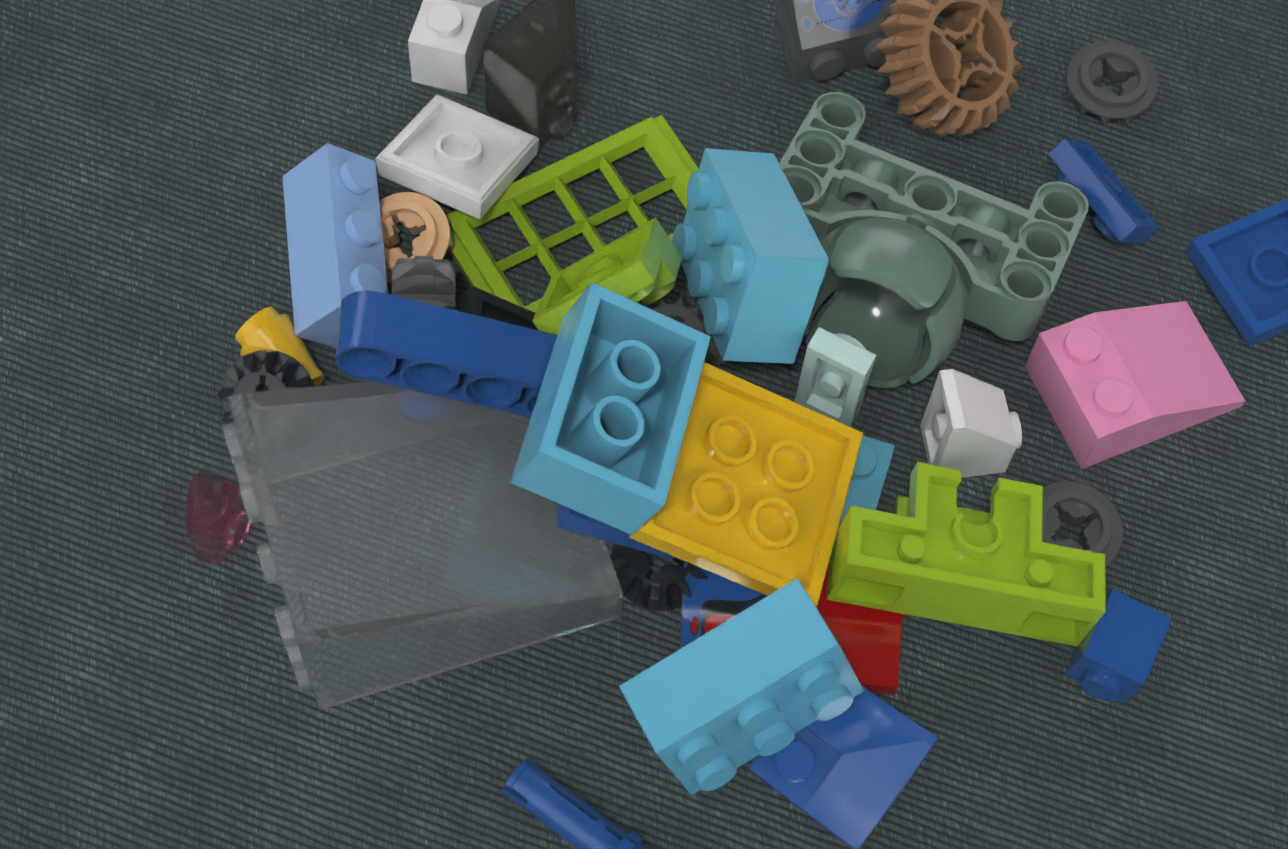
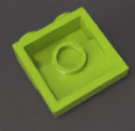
M655 217L552 275L532 321L539 331L558 335L564 315L592 282L636 303L641 300L644 305L651 304L674 288V281L676 280L682 257Z

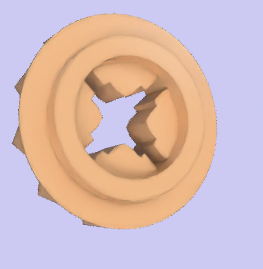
M401 192L389 195L379 201L387 283L392 284V267L399 258H409L399 247L392 248V246L400 242L398 235L400 229L397 223L401 222L413 235L420 234V236L412 240L414 250H412L413 256L410 258H414V256H433V259H443L448 247L453 246L449 227L451 222L442 208L431 198L419 193Z

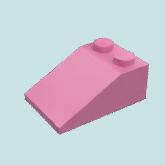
M1187 301L1094 312L1039 333L1025 364L1029 376L1081 469L1240 408L1246 402Z

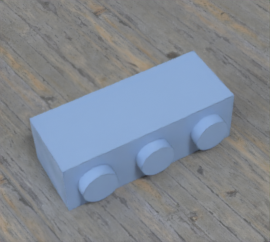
M327 143L282 177L295 336L337 348L342 300L347 295L356 291L369 290L388 294L376 163L374 160Z

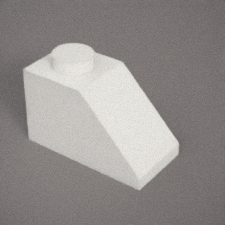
M423 0L408 39L412 82L468 95L500 5V0Z
M954 369L939 371L920 424L928 464L962 470L961 478L1006 472L1015 450L1021 447L1022 430L1018 414L1015 411H1008L1004 390Z

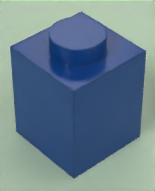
M1112 589L1106 595V613L1079 646L1076 647L1064 674L1079 681L1081 688L1089 695L1103 701H1118L1124 704L1144 686L1172 618Z

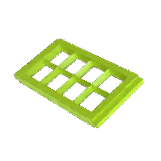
M662 115L654 119L650 117L512 183L481 219L459 210L447 214L446 216L451 222L449 227L453 246L448 247V250L471 287H477L536 313L542 298L524 306L503 273L504 270L537 255L550 277H552V275L562 269L549 248L583 233L593 250L597 251L606 244L594 226L628 211L639 227L650 221L639 204L670 189H673L687 210L689 178L693 172H698L699 168ZM644 147L666 180L638 194L632 195L612 165V162ZM600 169L621 202L588 217L567 184ZM555 190L576 224L542 239L521 206ZM509 212L530 246L496 262L475 228ZM674 233L668 235V237L670 238L671 242L673 241V234H674Z

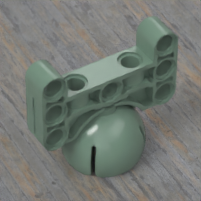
M828 92L819 96L779 162L829 259L803 335H807L806 345L808 346L818 327L833 334L849 335L858 340L867 351L876 355L867 386L894 388L905 384L908 380L911 384L920 382L941 367L960 338L964 319L990 329L992 333L1002 339L1023 341L1030 338L1037 330L1088 213L1089 203L1086 196L1071 184L1060 181L1048 182L1037 190L1029 209H1025L859 141L866 117L864 106L859 100L841 92ZM834 291L833 297L824 305L811 324L813 316L823 301ZM925 331H926L925 345H924V348H923V351H922L923 339H924V334H925Z

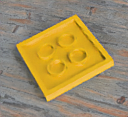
M704 362L665 505L633 535L630 534L629 538L767 596L798 578L816 607L863 432Z

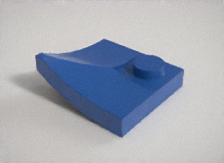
M863 686L864 692L854 697L852 705L845 712L830 720L820 721L818 719L796 732L794 740L783 750L769 756L758 755L748 768L750 772L851 849H860L938 741V737L887 704Z

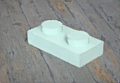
M818 327L807 346L794 402L851 427L861 409L876 355L867 351L858 340L849 335L833 334Z

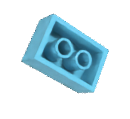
M705 148L698 172H693L689 178L687 212L683 224L676 226L672 241L682 257L681 265L688 279L689 293L692 297H696L704 316L705 330L707 334L712 335L723 361L794 364L829 259L774 153Z
M592 282L562 319L510 483L633 535L665 505L711 336Z
M798 578L619 686L656 755L691 795L700 790L711 791L725 785L735 776L738 767L758 755L769 756L783 750L794 740L796 732L818 719L826 721L839 716L852 705L854 697L864 692L837 640Z

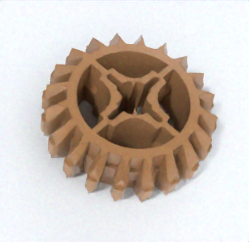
M896 0L895 3L889 5L892 16L887 17L884 22L879 24L888 38L883 39L876 46L879 51L886 55V63L877 71L888 74L891 85L885 94L898 95L900 101L897 113L912 114L913 128H929L931 135H967L973 133L974 130L988 127L991 123L996 122L997 115L1010 108L1008 96H1011L1012 93L1020 89L1012 74H1015L1024 66L1014 58V50L1021 42L1012 40L1009 32L1015 20L1003 19L1000 15L1003 4L1002 0ZM937 16L943 17L941 27L939 28L934 25ZM962 86L966 87L962 97L958 98L959 88Z

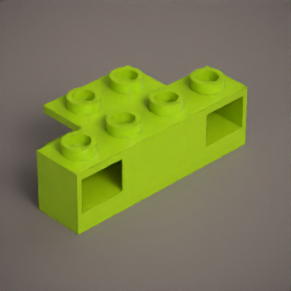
M917 462L910 474L909 497L897 496L895 500V514L852 505L848 509L837 530L829 560L826 600L1076 647L1079 646L1106 613L1105 554L1042 542L1043 486L998 478L991 489L990 513L957 507V487L961 482L962 470Z

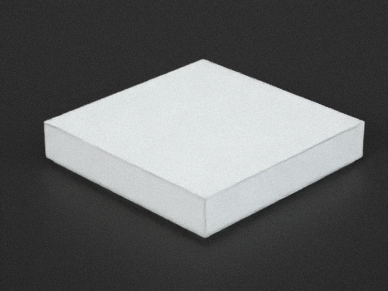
M436 95L376 157V173L388 180L481 219L537 155L539 138Z

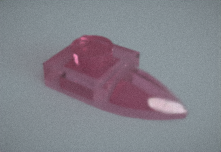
M211 471L200 472L191 480L186 503L185 524L196 556L220 566L229 549L237 550L243 543L250 528L251 515L249 514L242 488L221 479L217 473Z

